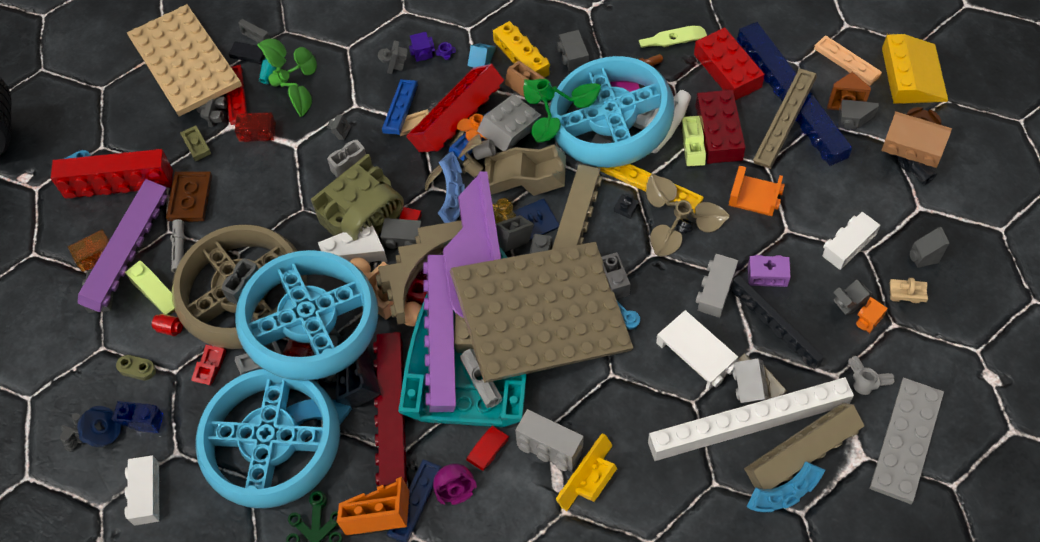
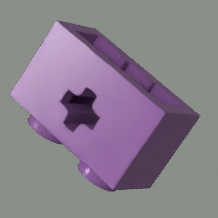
M763 255L750 256L748 262V284L750 286L788 287L790 280L789 257L780 255L773 257Z

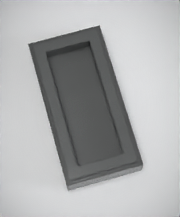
M244 19L238 22L242 34L260 43L263 40L270 39L267 31Z

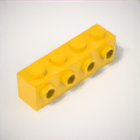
M508 21L493 30L494 43L513 63L520 61L544 78L550 75L548 59L540 54L537 47L531 45L529 39L520 33L517 26Z

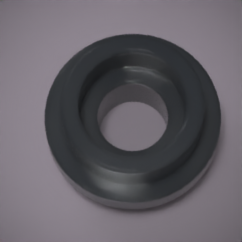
M686 218L679 219L676 229L682 233L692 232L693 222Z

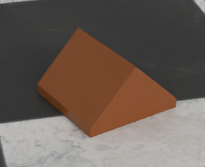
M852 71L833 84L827 109L839 110L842 99L867 102L871 87Z

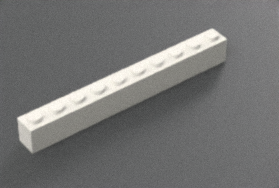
M846 377L649 433L648 444L654 461L831 411L842 403L850 404L854 395Z

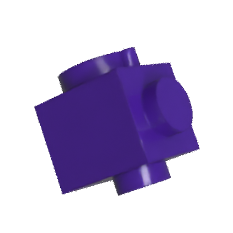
M426 32L410 35L411 45L409 50L411 56H415L416 62L433 58L432 52L435 51L432 37H428Z

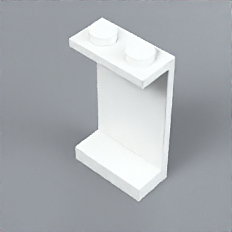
M686 310L657 334L656 343L661 348L665 345L669 346L707 381L706 389L708 391L713 386L715 388L718 387L727 373L729 375L733 373V368H735L734 362H737L738 356Z

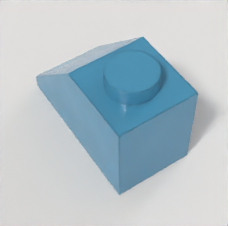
M482 43L471 45L468 66L478 67L490 64L496 46Z

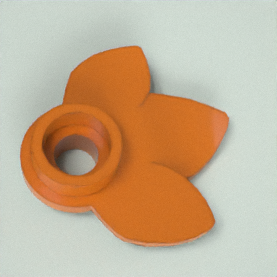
M474 114L469 119H462L459 121L457 129L466 132V138L470 141L476 134H480L477 130L484 116Z

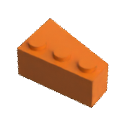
M399 477L396 479V482L385 487L383 485L378 486L374 492L367 495L362 493L341 502L338 508L337 523L345 535L407 527L410 490L403 478Z

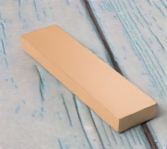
M826 35L815 44L814 49L848 72L851 73L853 71L869 86L882 74L880 70Z

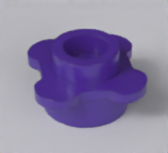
M443 42L438 46V50L435 53L437 56H442L445 60H448L451 54L456 52V49L450 43Z

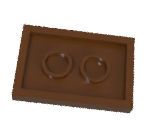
M175 172L166 214L168 221L178 219L182 221L205 220L212 181L211 172Z

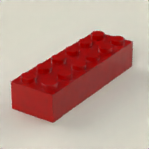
M492 64L473 67L406 137L418 152L439 151L444 147L443 143L456 134L455 131L459 121L474 115L478 111V107L486 103L492 93L499 90L500 84L504 79Z
M162 149L58 159L52 161L51 180L62 196L70 199L82 196L90 197L93 195L139 191L145 179L170 188L172 187L173 169Z

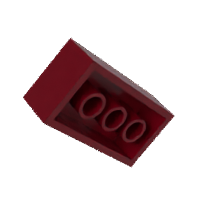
M733 90L697 93L695 107L704 134L707 164L743 161L746 147Z

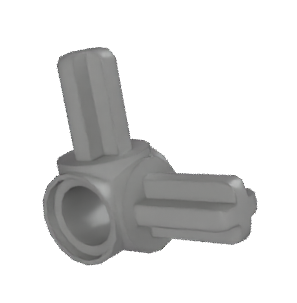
M853 356L848 360L854 372L853 379L855 382L853 387L859 394L868 395L872 390L878 389L879 386L892 385L895 382L893 374H877L873 369L865 368L857 356Z

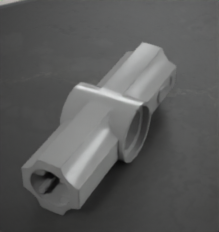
M474 349L464 351L460 355V359L486 408L497 406L502 401V397L494 382L484 383L483 380H477L482 374Z

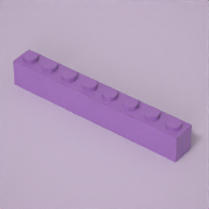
M145 179L78 294V304L97 312H101L103 306H108L111 292L117 290L120 276L124 277L128 269V262L133 261L136 255V248L141 247L144 241L143 235L145 232L149 233L152 227L151 221L159 215L160 205L164 206L168 197L165 195L167 187Z
M428 255L427 262H423V274H427V280L423 282V291L427 292V298H424V310H427V317L424 316V329H428V335L424 337V347H428V354H425V366H428L429 373H425V386H429V393L425 394V404L429 405V412H454L456 396L453 309L450 304L444 255Z

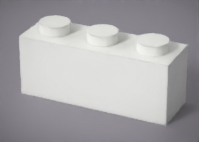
M863 212L857 217L854 215L849 220L848 226L845 228L841 227L836 233V237L833 240L829 239L823 246L825 250L822 256L839 270L857 255L878 233L880 224Z
M153 455L128 459V467L125 468V476L128 480V486L125 487L127 499L125 517L134 526L159 522V462Z

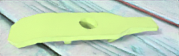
M687 26L659 32L654 37L639 40L641 48L648 46L667 47L699 40L707 36L701 26Z

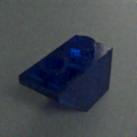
M117 401L112 421L137 431L159 433L164 414L157 405Z

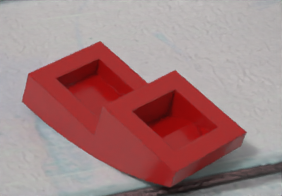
M206 345L201 361L196 364L191 381L211 386L219 372L227 350Z
M491 426L474 446L466 460L484 471L495 459L496 453L506 444L509 436Z

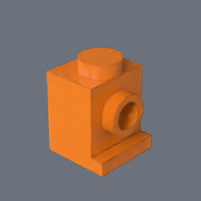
M870 297L866 306H863L857 315L859 320L856 322V325L860 329L871 333L882 320L888 308Z

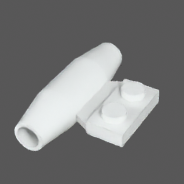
M680 90L674 96L675 110L671 128L662 143L652 153H657L668 142L685 116L691 100V95L688 92ZM659 108L639 114L633 126L642 130L646 128L655 118Z

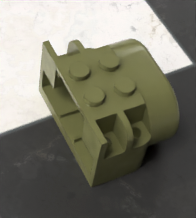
M366 154L311 198L319 223L333 236L344 232L350 235L353 241L358 240L359 231H363L361 227L365 229L367 225L369 227L373 225L378 236L382 232L385 218L397 219L404 205L403 197L392 188L390 180L383 174L382 169L372 165L369 154Z

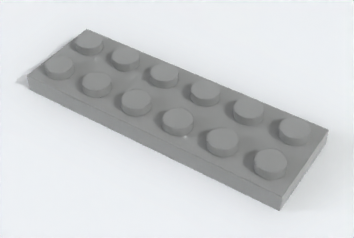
M903 377L869 489L909 504L913 503L944 391Z

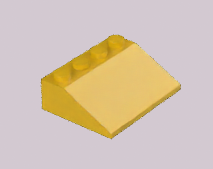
M906 34L886 35L882 51L893 104L947 102L948 97L935 44Z

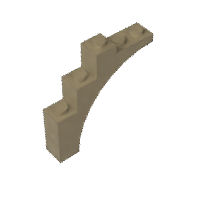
M461 220L418 228V236H415L416 244L398 247L399 255H395L396 264L378 267L379 275H376L377 286H381L383 294L387 293L388 300L393 301L390 309L392 317L397 319V324L405 323L404 308L406 296L410 285L423 269V262H427L428 255H443V249L462 229Z

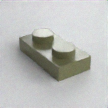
M197 126L180 132L195 161L211 154Z

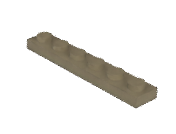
M799 68L753 159L754 164L769 169L772 168L817 78L816 73Z

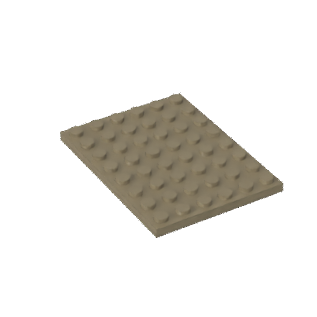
M596 242L450 269L452 281L484 383L628 352L634 348L615 294L610 289Z

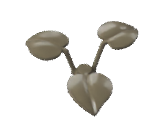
M457 131L450 140L449 146L454 144L465 132ZM476 134L458 156L459 159L463 155L467 157L462 163L464 166L461 168L462 173L468 172L474 178L484 167L467 152L483 144L480 134ZM440 165L428 176L425 183V191H428L430 183L442 172Z
M651 174L648 179L646 196L650 204L658 208L662 207L665 203L668 206H676L674 209L676 219L671 229L667 225H659L651 232L650 242L657 256H668L679 249L682 244V235L680 232L674 231L679 219H685L689 213L693 218H697L696 226L701 231L707 233L718 230L730 215L720 206L710 202L698 204L694 213L693 209H691V204L686 200L669 202L673 201L677 195V188L672 181L655 174Z

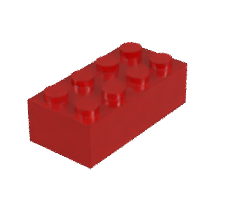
M722 28L696 41L695 57L722 90H733L735 100L762 88L765 74L726 28Z

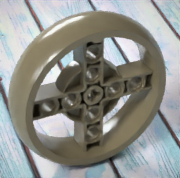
M257 225L224 227L204 236L185 253L174 274L172 301L178 319L197 339L219 348L243 349L236 327L221 328L206 323L224 311L236 313L237 305L227 300L222 291V285L225 279L233 274L235 266L242 259L232 260L226 253L227 251L242 247H261L271 250L257 260L252 261L256 263L258 269L275 258L297 252V249L288 239L271 229ZM210 263L216 270L211 281V290L190 304L189 298L192 285L200 271ZM302 275L303 283L307 286V275ZM267 294L261 299L254 311L252 318L255 321L277 312L278 306L272 311L264 301Z

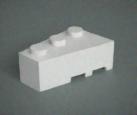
M367 225L365 229L361 227L363 231H359L358 240L353 241L350 235L343 232L318 242L321 251L341 256L348 261L360 257L367 260L369 264L375 261L387 262L385 251L373 225L371 227Z

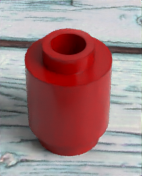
M160 314L155 315L152 320V328L158 333L177 336L183 329L182 323L175 316Z

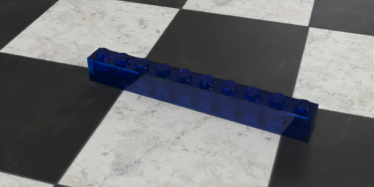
M758 22L740 28L737 42L765 74V81L770 84L774 94L779 96L783 102L796 76V72ZM809 92L795 121L798 122L802 132L807 134L812 145L818 149L822 159L829 166L848 159L852 146L812 93Z

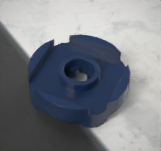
M94 406L87 410L78 420L79 439L93 447L108 446L120 434L119 418L116 419L111 409L104 406ZM99 422L104 429L99 431L95 428V425Z

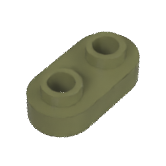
M124 355L116 363L117 370L123 376L139 380H149L156 373L155 365L148 359Z

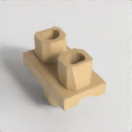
M909 278L908 281L891 279L890 299L896 302L900 300L911 301L912 303L927 302V282L915 281L914 278Z

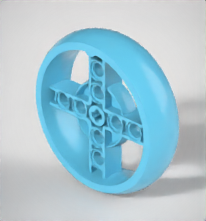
M623 56L605 57L590 61L572 71L560 83L557 89L569 97H572V91L578 86L591 83L600 84L601 90L596 101L589 107L566 114L574 101L567 100L557 92H555V96L551 100L550 112L552 118H558L561 123L559 132L554 136L559 147L570 157L583 164L603 168L631 164L655 150L667 136L673 122L675 110L672 90L663 75L657 69L641 60ZM629 81L646 87L629 92L624 88L611 87L610 82ZM659 108L652 122L641 132L631 137L629 129L636 122L637 116ZM593 130L603 136H612L614 143H590L580 140L575 136Z
M306 250L292 252L266 263L247 281L236 306V331L243 349L264 370L291 380L325 378L350 366L366 350L376 330L378 302L368 278L350 261L341 256L323 251ZM326 275L345 282L346 285L327 292L316 286H305L301 276ZM282 283L286 295L281 299L277 312L252 322L254 311L261 299L272 288ZM363 306L362 317L355 331L342 344L334 347L328 334L333 330L337 316ZM288 337L296 342L310 343L315 355L308 357L286 356L273 352L264 345Z
M264 369L242 374L223 386L213 396L202 413L196 433V456L199 467L209 485L218 494L231 502L250 508H272L286 505L314 489L331 468L340 442L338 413L331 397L314 380L286 379ZM290 389L306 394L315 402L322 415L323 427L297 426L293 416L286 412ZM265 390L261 408L249 413L241 423L223 422L230 411L241 401L257 392ZM275 396H279L277 400L272 401ZM271 415H275L273 419L268 420ZM228 432H231L228 437H225ZM248 433H252L250 437L245 438ZM288 435H292L289 440L284 441ZM312 436L310 441L304 442L307 437ZM215 446L239 447L242 456L250 462L245 488L231 483L221 473L215 459ZM295 451L316 452L310 462L297 475L284 483L271 487L275 466L288 460ZM268 453L265 459L260 460L263 454ZM264 473V476L257 480V476Z

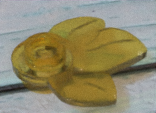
M502 198L496 204H492L495 224L516 217V214L513 212V205L508 199Z

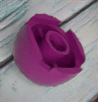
M461 464L444 466L436 473L433 481L436 498L444 505H446L445 502H451L452 505H456L466 501L473 495L472 490L474 487L475 489L477 487L471 471Z

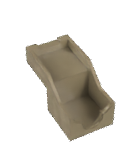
M555 144L539 150L515 147L485 158V172L488 174L491 195L520 185L533 196L565 186L566 155Z

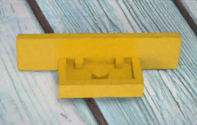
M602 433L594 442L590 451L556 497V501L563 510L568 511L578 495L595 502L617 470L614 463L604 460L612 448V443L605 434Z

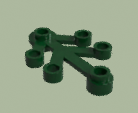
M314 491L309 497V502L313 507L311 529L296 512L288 516V522L292 527H296L310 542H321L338 526L337 521H334L338 511H334L330 516V520L320 529L321 510L327 504V497L322 491ZM321 496L319 501H314V498ZM294 517H298L297 522H291ZM339 532L330 534L329 542H333L332 540L335 536L340 537L337 542H343V537ZM295 533L289 534L286 538V542H290L292 538H297L296 542H301L299 536Z

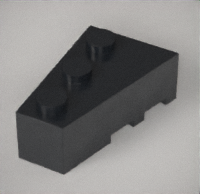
M368 348L350 366L336 373L337 403L356 408L381 395Z

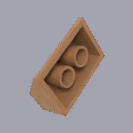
M895 112L881 151L937 168L952 128Z

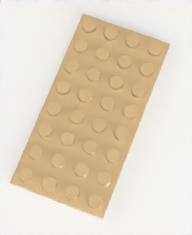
M188 4L127 32L130 40L178 116L186 114L206 104L209 100L216 99L242 86L239 78Z

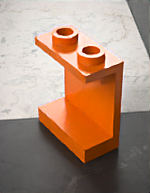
M739 166L730 195L729 206L773 216L774 209L778 210L781 199L777 198L778 194L782 195L785 184L781 183L783 176L779 175L778 183L745 176L746 167Z

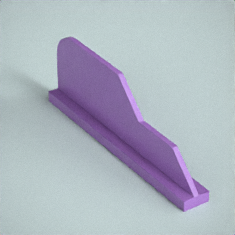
M479 172L478 176L458 196L462 229L443 249L450 304L452 309L463 318L450 269L501 259L487 172Z

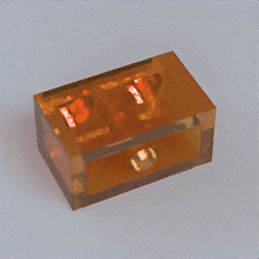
M102 229L68 246V249L77 266L84 272L95 266L110 240Z

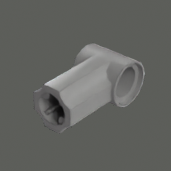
M491 139L482 141L483 144L472 149L477 160L493 156L499 150Z

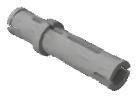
M179 219L172 222V235L170 236L172 242L171 272L175 273L179 262L184 256V242L186 241V236L184 235L185 223Z

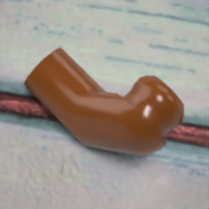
M658 54L648 59L640 58L639 60L654 66L661 63L663 57Z

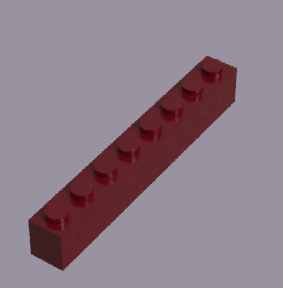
M400 332L376 334L377 342H373L374 354L377 353V359L374 360V371H377V382L381 395L374 398L375 408H378V415H375V427H378V434H375V444L379 446V453H375L376 466H379V473H376V485H383L385 487L396 482V479L402 477L407 485L405 415L399 413L404 377L403 340Z

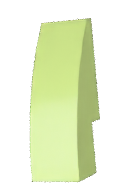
M699 116L683 117L682 133L687 166L705 165L706 152Z

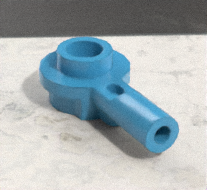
M617 301L626 328L629 330L635 329L640 323V316L635 311H627Z

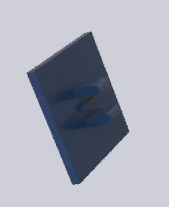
M544 198L511 212L512 217L521 215L534 224L530 240L533 239L534 234L544 235L559 228V223Z

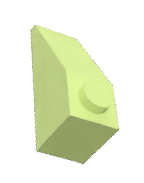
M138 261L125 272L132 284L163 314L170 315L175 311L172 293L143 262Z

